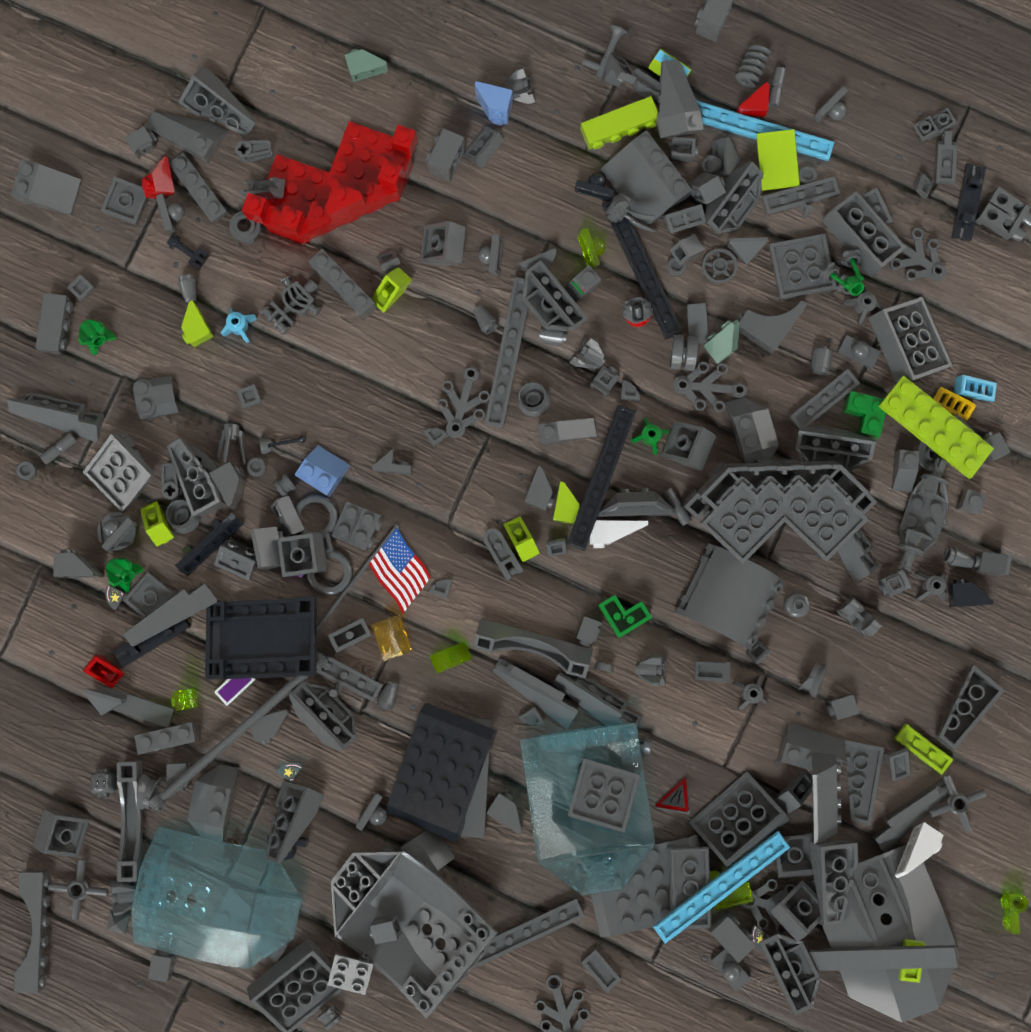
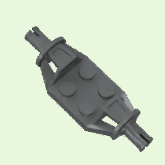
M935 458L931 474H922V480L911 493L899 528L900 544H898V548L903 550L904 554L898 568L902 570L906 569V571L911 572L915 556H924V553L939 539L950 507L947 491L948 481L942 478L947 464L945 460L941 459L939 461L940 459ZM938 485H940V495H937ZM921 539H924V542L922 543L920 548L917 549Z

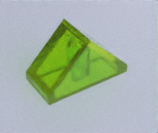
M465 641L430 655L436 674L472 659Z

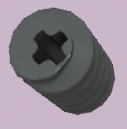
M750 45L748 47L747 53L744 56L745 59L742 60L741 66L738 69L739 72L735 76L738 83L748 88H756L754 83L759 82L757 76L762 75L761 70L765 68L763 63L768 62L766 56L771 55L769 49L760 45Z

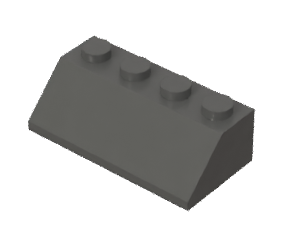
M857 191L832 209L822 220L847 250H861L859 264L870 277H873L906 249L903 243Z
M812 754L814 844H819L837 834L838 825H841V813H837V808H841V796H837V791H841V779H837V774H841V764L836 762V754Z

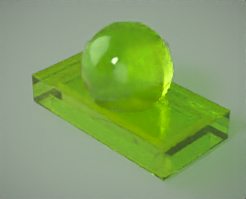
M588 228L582 229L577 235V239L587 267L590 265L594 270L600 264L598 256L604 254L606 244L600 238L591 239Z
M746 881L714 906L715 910L752 902L753 897L749 882Z

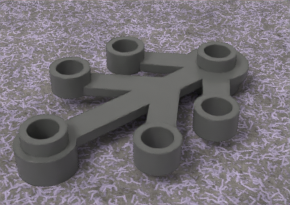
M915 228L911 232L915 251L903 243L906 249L902 253L910 257V259L900 260L899 258H894L889 263V267L891 270L897 271L900 268L921 265L925 270L916 271L909 269L905 273V279L912 282L915 279L930 277L933 281H940L945 278L947 268L943 263L939 262L937 251L939 242L936 239H930L926 244V248L930 251V262L925 258L922 244L924 232L921 228ZM914 232H919L920 237H916ZM931 242L935 243V248L930 246ZM893 262H897L899 266L894 267ZM935 268L940 269V274L935 272ZM908 273H913L914 278H910Z
M700 362L697 368L687 377L678 376L673 382L674 391L679 395H686L693 403L695 410L699 412L705 409L706 402L698 399L692 390L700 391L713 406V410L716 413L723 412L725 404L722 401H718L711 392L731 393L737 399L744 397L747 393V387L740 382L735 383L733 386L711 384L728 372V366L724 363L719 364L716 370L701 383L693 381L700 374L707 373L709 365L706 362ZM700 365H705L706 370L701 371ZM719 367H724L725 372L721 373ZM684 382L686 384V387L681 388L679 386V383ZM741 387L743 389V392L738 393L736 391V388ZM698 402L703 403L702 409L697 407ZM716 404H721L722 410H717Z
M472 366L464 370L465 384L460 400L453 390L452 382L445 381L442 384L443 391L448 394L457 410L454 419L448 409V402L445 399H440L437 402V408L442 411L448 422L446 431L452 438L461 437L465 433L466 427L485 418L484 411L477 409L472 416L462 420L465 412L481 403H487L490 399V394L487 391H481L478 397L468 402L472 384L479 378L478 370ZM469 371L475 372L473 377H469L467 374ZM450 384L451 389L445 390L444 386ZM487 394L488 398L486 400H482L481 395ZM445 402L446 407L440 408L439 404ZM481 412L483 414L482 418H477L475 416L476 413ZM454 425L459 426V430L456 432L452 430Z
M768 878L764 885L754 891L751 889L741 891L738 901L743 908L750 909L756 919V925L760 929H766L769 926V922L761 915L757 906L764 907L773 920L776 931L779 934H785L787 930H778L781 924L770 911L789 893L787 888L789 886L795 887V885L787 883L783 890L770 898H759L769 890L774 891L778 887L775 879ZM770 881H774L775 883L774 887L772 888L768 887V883ZM751 896V901L745 902V897ZM760 920H765L766 924L760 926L759 922Z
M552 973L547 977L546 985L548 989L553 991L558 1011L546 1005L543 999H538L535 1002V1010L539 1013L543 1012L562 1023L563 1030L553 1026L552 1022L547 1018L541 1020L540 1028L544 1032H579L584 1022L590 1017L589 1010L584 1007L578 1010V1019L572 1029L569 1020L579 1002L584 999V992L580 988L574 989L572 993L573 998L566 1009L560 990L562 979L558 974ZM552 978H556L558 982L556 984H552L550 980ZM581 992L582 996L580 998H576L575 993ZM538 1003H543V1004H544V1008H543V1009L537 1008V1004H538ZM582 1011L587 1012V1016L581 1017L580 1013ZM544 1022H548L550 1026L548 1028H544L542 1024Z

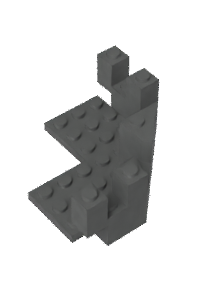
M831 458L827 461L799 462L796 459L756 460V463L724 464L720 461L708 474L710 479L698 491L693 489L681 501L683 506L697 520L710 507L713 508L700 522L701 525L742 564L784 522L827 562L869 520L865 514L877 503L864 486L841 464Z

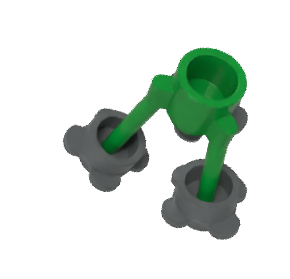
M851 249L842 253L843 259L841 264L853 267L856 276L848 277L846 274H843L839 278L838 268L834 267L835 263L830 262L820 273L823 282L827 283L836 280L839 282L836 286L837 292L842 291L846 295L851 294L853 296L859 295L864 289V284L861 282L864 278L857 267L860 263L859 255L861 250Z

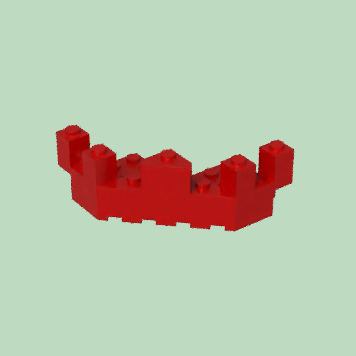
M349 121L330 172L276 154L267 180H270L271 177L285 179L283 198L265 199L248 193L242 207V212L247 219L265 225L269 232L305 244L319 235L327 234L341 225H346L359 219V217L365 214L373 213L387 204L397 202L401 199L413 167L411 158L418 142L416 131L397 125L392 137Z

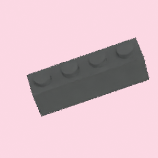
M323 249L308 261L311 268L362 320L377 308L374 301Z

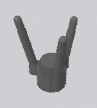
M224 424V430H222L215 456L216 459L219 458L224 441L226 440L223 464H226L230 441H236V438H238L242 464L246 465L242 439L243 431H239V425Z

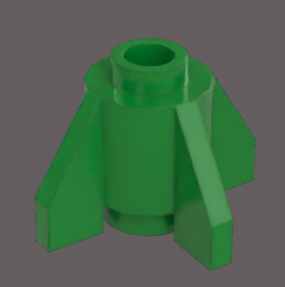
M88 319L80 325L78 341L81 345H88L93 356L97 355L98 347L103 345L106 340H116L114 333L106 329L100 321Z
M643 418L645 427L641 435L632 439L631 442L634 444L642 441L645 445L651 446L654 456L658 454V441L662 435L669 434V430H660L658 426L650 424L648 418ZM650 431L652 434H655V436L650 437L648 435V432Z
M117 557L109 560L106 565L109 584L113 587L119 585L126 593L129 592V583L133 580L134 576L144 571L143 567L132 563L127 558Z

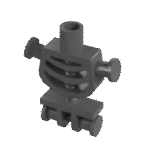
M290 275L284 277L281 283L285 284L286 288L282 291L281 296L286 306L280 309L271 301L270 304L276 311L273 313L270 310V306L262 310L261 314L268 318L267 321L269 323H275L273 327L275 329L278 328L281 331V335H285L290 330V327L284 324L285 321L292 327L295 325L287 316L290 311L300 316L306 315L309 310L314 313L313 316L315 317L320 313L322 307L314 305L315 300L311 296L318 286L311 279L302 287L297 281L293 283ZM293 290H294L295 293L297 294V295L295 296V298L293 297V294H292V291H293ZM288 294L291 298V301L289 303H287L286 299ZM295 306H298V307H300L302 310H296V309H294V307H295Z

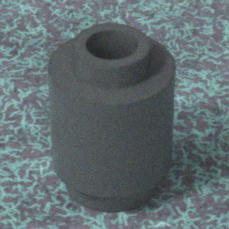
M541 326L539 341H542L543 344L561 346L562 343H566L567 332L563 330H546Z
M817 346L816 349H813L810 367L812 368V373L826 375L827 371L830 370L832 351L829 350V347Z

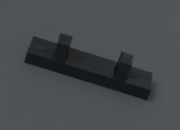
M967 164L965 167L951 238L969 242L972 240L986 167ZM969 185H975V186H977V188L968 187V186H969Z
M231 513L222 522L215 518L211 522L215 528L194 548L189 544L183 548L186 556L175 565L176 568L186 576H189L223 542L244 525L238 517Z
M184 619L137 644L140 651L127 642L113 650L121 666L126 667L191 627L187 620Z

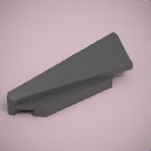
M32 392L24 394V398L19 400L8 398L7 400L10 413L94 442L99 440L104 414L85 412V404Z
M861 529L838 550L854 583L879 568L867 553L873 549V546Z
M205 581L189 593L183 587L133 624V627L122 635L131 646H135L217 602V598Z
M559 673L553 682L558 689L623 739H630L642 719L640 715L626 709L628 701L587 676L586 678Z
M943 778L883 818L887 826L871 836L882 853L892 849L929 814V810L935 808L949 795Z

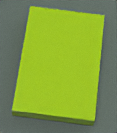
M795 130L757 133L759 169L763 173L761 191L800 186Z

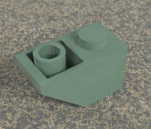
M738 319L733 322L727 321L721 326L722 331L718 334L714 332L707 338L708 342L704 347L717 364L724 361L738 349L740 327Z

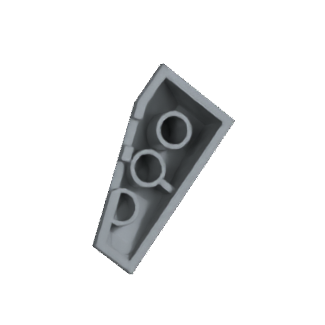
M662 61L660 74L661 95L658 98L660 110L657 113L660 138L691 136L704 130L701 111L680 61Z
M204 66L192 76L178 101L193 114L208 117L214 123L220 122L226 125L227 128L245 136L250 134L257 122L221 80Z
M179 438L167 445L192 517L209 515L220 509L222 501L216 484L185 441Z
M286 781L283 782L275 803L278 809L276 816L272 819V823L275 825L273 833L269 836L266 860L278 864L283 861L317 814L324 796L323 794L305 786Z

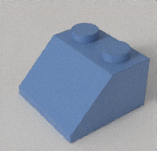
M476 81V99L488 119L496 125H507L513 105V90Z
M317 445L304 459L295 476L330 497L350 465Z

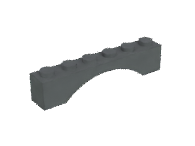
M485 619L480 620L473 648L491 653L501 650L532 652L551 660L567 674L586 678L593 649Z
M123 760L117 762V785L121 805V837L117 859V882H134L143 878V810L138 808L136 802L138 778L142 775V760Z
M26 869L19 872L18 893L24 899L30 913L32 938L27 956L15 972L14 993H38L46 986L47 976L44 975V970L48 962V957L45 955V947H47L49 940L48 935H46V927L49 925L47 907L50 905L48 885L51 882V876L49 875V870Z

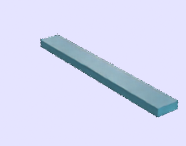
M697 101L701 111L702 122L708 126L755 140L757 133L792 130ZM795 130L796 151L798 153L829 161L834 145L833 141Z
M779 831L774 832L653 925V928L666 944L790 848Z

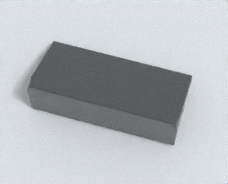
M485 126L463 155L478 167L483 168L504 139L498 131Z
M289 496L277 499L270 506L285 537L295 536L304 530Z

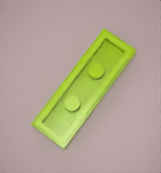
M906 723L894 737L897 742L941 775H943L954 760Z

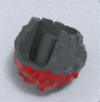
M642 297L629 298L623 306V317L628 324L642 327L648 323L653 309L647 299Z

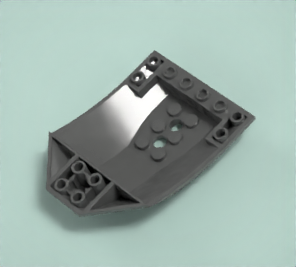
M907 845L858 863L857 869H854L853 884L849 888L848 904L843 923L829 926L822 925L831 949L902 947L904 939L924 941L925 946H956L924 863H921L902 877H895ZM815 880L807 882L806 884L817 895ZM875 894H880L883 897L882 905L877 906L873 903V896ZM888 913L891 916L892 921L889 925L881 923L880 917L882 914ZM922 968L920 983L900 981L898 979L899 969L839 971L850 999L903 1023L939 1009L954 968Z
M405 851L354 852L331 880L335 938L337 937L360 955L363 953L369 954L370 963H374L373 966L383 973L426 1019L462 983L483 957L498 933L453 887L424 863ZM397 913L402 929L398 940L375 944L374 939L371 938L369 933V927L373 920L377 917ZM425 924H429L432 927L430 935L424 932ZM439 938L445 940V948L439 945Z

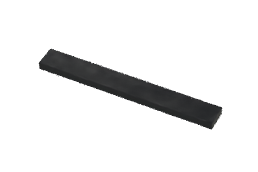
M612 200L602 204L604 212L607 210ZM625 217L622 222L617 221V223L609 220L645 299L651 304L652 313L664 339L667 340L673 337V334L678 335L682 333L683 330L632 223Z
M618 405L566 545L585 552L636 414L635 410Z

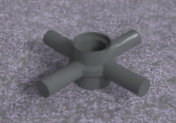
M950 774L943 776L950 795L946 800V804L929 810L930 816L933 818L951 811L958 814L965 833L972 831L973 829L966 811L969 808V803L987 796L985 790L982 789L965 796L957 792ZM960 798L961 806L955 808L954 802Z
M78 859L76 879L69 884L50 882L48 885V890L67 892L69 898L73 899L72 920L79 919L81 900L88 894L108 896L109 892L108 888L91 887L88 881L84 879L85 859ZM76 885L81 886V888H82V893H81V894H78V893L75 891V886H76Z

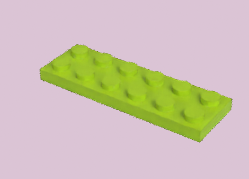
M904 375L878 406L968 479L974 476L994 449Z

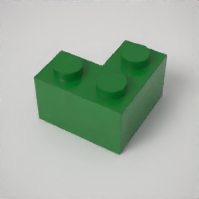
M854 391L849 392L846 395L842 413L861 417L857 433L874 440L880 438L886 412L878 406L883 399Z
M616 595L598 605L617 638L622 637L652 618L642 601L626 611Z

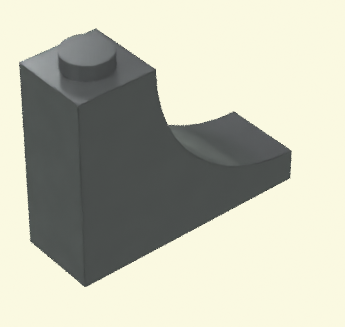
M801 300L795 308L777 316H763L747 310L745 314L741 312L737 318L740 322L739 332L773 354L808 304Z

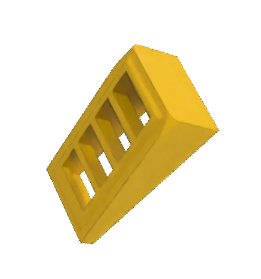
M943 387L938 389L933 398L953 416L958 414L965 422L976 407V404ZM942 395H946L944 401L940 403L939 400ZM951 398V399H953V401L951 402L950 406L948 407V406H946V404L948 403L949 399ZM958 402L960 405L958 406L957 410H954L953 408ZM963 407H966L967 409L964 414L960 413Z

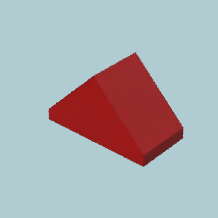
M768 82L738 107L737 113L747 116L765 117L769 104Z
M94 655L83 669V672L110 688H113L124 675V672L104 655Z

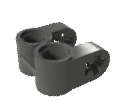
M850 597L837 610V613L864 638L873 636L882 627V624L865 611L854 597Z

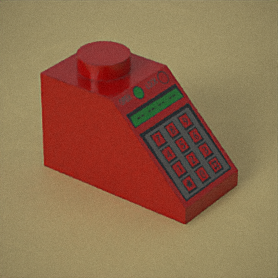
M164 156L154 163L143 177L142 188L145 198L156 199V195L163 194L167 198L175 193L168 157Z

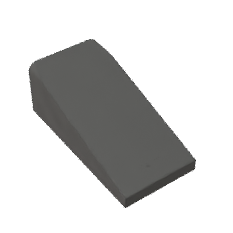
M706 303L688 304L686 306L688 336L698 337V344L707 343Z

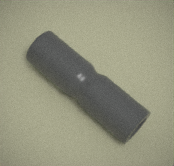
M776 67L774 70L768 104L770 107H779L786 73L785 68Z
M69 433L58 441L56 445L42 453L40 458L47 465L78 441L72 433Z
M672 488L662 493L668 504L675 510V515L682 526L692 520Z

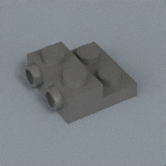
M346 501L332 537L368 551V548L372 549L376 538H374L376 530L380 531L382 527V516Z

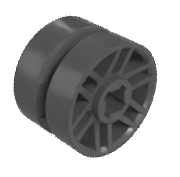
M673 334L670 350V369L680 370L683 362L684 371L695 370L698 337L687 336L684 344L683 335Z

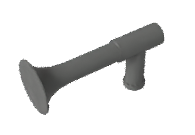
M615 25L609 26L612 30V37L600 64L584 58L582 66L596 70L595 77L601 80L606 72L609 54L613 53L619 38L628 34L627 31Z

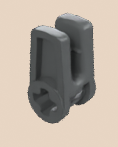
M269 140L239 141L235 146V152L243 163L273 158V149Z
M166 463L161 466V493L170 501L179 500L182 497L183 491L173 463ZM172 488L175 489V492H172V495H170L169 492L172 491Z

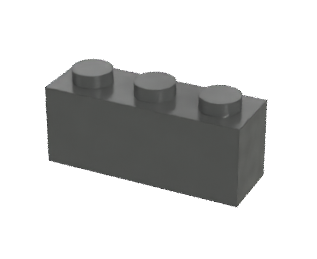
M44 293L35 347L38 351L64 355V350L68 347L67 332H69L71 327L69 317L74 307L72 299L68 296Z
M196 721L134 735L138 755L200 740Z

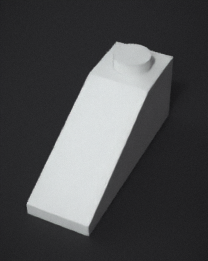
M596 520L589 538V545H593V548H605V545H609L646 527L648 521Z
M925 822L915 826L895 877L899 878L908 874L933 854L937 853L942 847L941 841L944 835Z

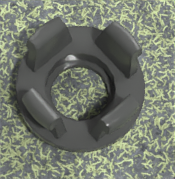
M240 211L230 220V232L238 241L245 242V244L254 243L255 238L262 231V225L249 220L251 228L246 232L240 231L237 225L238 222L247 219L244 213Z

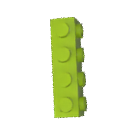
M650 96L581 123L580 130L588 150L592 148L596 150L610 141L615 143L621 140L623 136H633L641 129L655 127L657 125L658 111Z

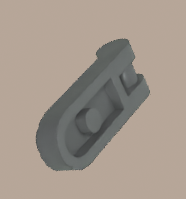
M497 529L487 530L483 540L505 579L508 581L512 579L511 576L524 572L501 532ZM512 562L513 567L507 570L505 565Z

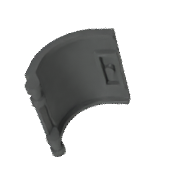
M707 543L705 548L707 550L699 560L701 564L686 595H682L681 603L674 612L698 622L751 650L757 642L758 634L761 628L764 627L769 612L774 607V601L781 592L784 581L774 573L748 559L742 564L730 551Z

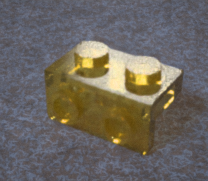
M399 615L371 625L384 661L412 651L410 641L404 629V623Z

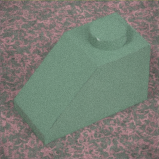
M354 49L345 54L353 82L388 72L386 61L363 49Z

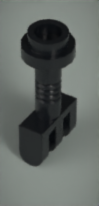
M171 235L167 241L169 248L173 250L176 247L191 258L188 263L197 270H200L201 266L196 264V261L204 265L206 261L200 257L201 254L205 258H209L210 255L199 247L196 252L180 242L181 237Z

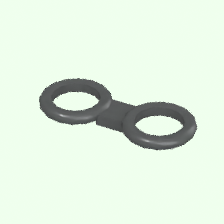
M309 495L301 499L295 506L300 521L303 509L311 503L325 505L330 513V521L326 528L319 532H311L304 528L300 534L322 533L325 557L335 558L342 563L344 577L337 586L329 588L317 582L315 573L307 574V579L311 587L318 593L336 595L344 591L352 578V566L348 558L341 552L333 549L330 537L338 522V511L334 503L327 497Z

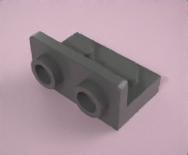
M227 539L220 545L214 565L249 580L252 577L257 562L255 551L253 548L240 545L235 540Z

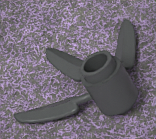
M621 193L614 196L605 211L610 221L617 223V221L622 222L625 217L630 223L651 232L658 231V229L641 224L626 213H631L632 216L643 220H654L656 215L637 213L629 209L632 201L629 197Z

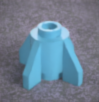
M232 308L228 309L229 315L226 319V325L221 331L222 335L225 337L233 332L234 334L241 335L244 341L249 343L250 341L245 332L248 329V323L257 320L254 314L242 315L241 313L234 312Z

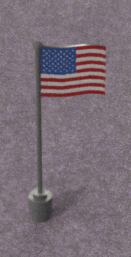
M393 524L394 527L318 623L317 631L368 565L380 584L394 598L402 614L423 589L431 577L424 564L407 546L398 531L399 524Z

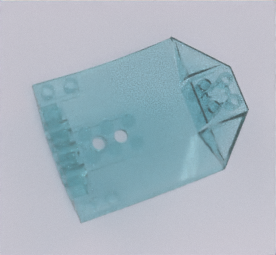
M636 722L593 726L520 739L537 862L582 896L622 890L656 845ZM583 758L641 775L625 833L568 816L580 773L578 765L583 762Z
M160 826L156 831L139 871L132 904L133 943L199 961L250 969L294 939L302 899L282 863L278 864L265 859L267 850L213 840ZM171 890L176 893L175 901H172L169 897ZM190 894L194 895L196 899L193 906L187 903V897Z

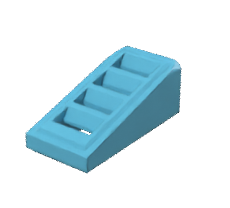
M961 375L955 378L953 393L965 398L994 402L997 383ZM986 386H988L987 395H985Z

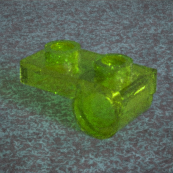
M196 688L173 691L174 695L171 696L172 707H176V711L198 707Z
M1011 890L1003 891V897H1001V905L1005 911L1003 926L1011 934H1020L1019 913L1027 910L1028 900L1018 892ZM1019 897L1020 903L1014 906V899Z

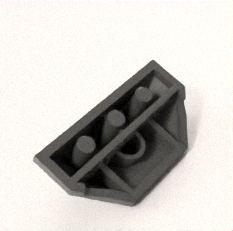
M752 161L730 173L724 180L726 193L706 204V222L718 234L738 230L760 199L763 173Z
M541 260L526 271L522 301L546 330L574 331L589 319Z
M745 397L725 402L742 463L770 460L776 452L779 443L768 408Z
M812 426L799 429L795 449L806 462L827 461L831 458L849 472L872 460L876 440L854 431Z
M650 488L639 489V492H631V489H620L619 493H616L599 511L597 518L674 515L675 510L655 491L650 492Z
M302 682L289 694L297 717L323 744L344 751L357 739L354 714L338 697H331L329 695L330 689L328 687Z
M220 764L195 780L187 820L204 842L224 845L239 772L238 767Z
M778 933L760 941L759 943L766 960L794 1015L796 1016L812 1008L820 976L803 942H797L794 938Z

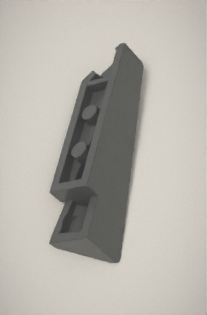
M499 658L493 669L496 675L564 728L570 726L579 710L562 701L565 693Z

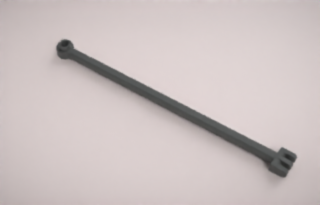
M317 653V669L321 670L328 664V659L321 653ZM309 676L292 678L163 792L154 796L148 802L151 809L156 812L165 809L167 806L166 801Z

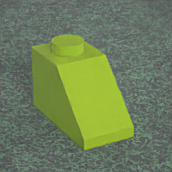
M398 267L386 274L371 299L384 313L406 291L412 279Z
M191 300L188 303L181 328L184 332L182 337L186 344L190 343L195 348L213 338L214 335L198 306Z
M560 481L553 521L574 525L579 512V503L566 484Z
M158 501L140 509L145 531L156 546L167 543L174 538L172 528L167 524L168 521Z
M521 516L503 524L522 562L540 554Z

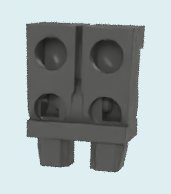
M997 187L987 199L984 207L976 217L975 223L983 224L996 234L1003 236L1002 238L1005 240L1012 238L1020 242L1025 237L1027 231L1019 226L1021 223L1028 227L1031 226V212H1029L1031 207L1027 204L1024 205L1020 200L1002 188Z

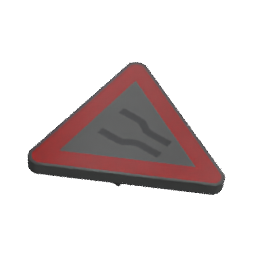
M683 778L655 804L656 809L689 814L691 808L688 779Z

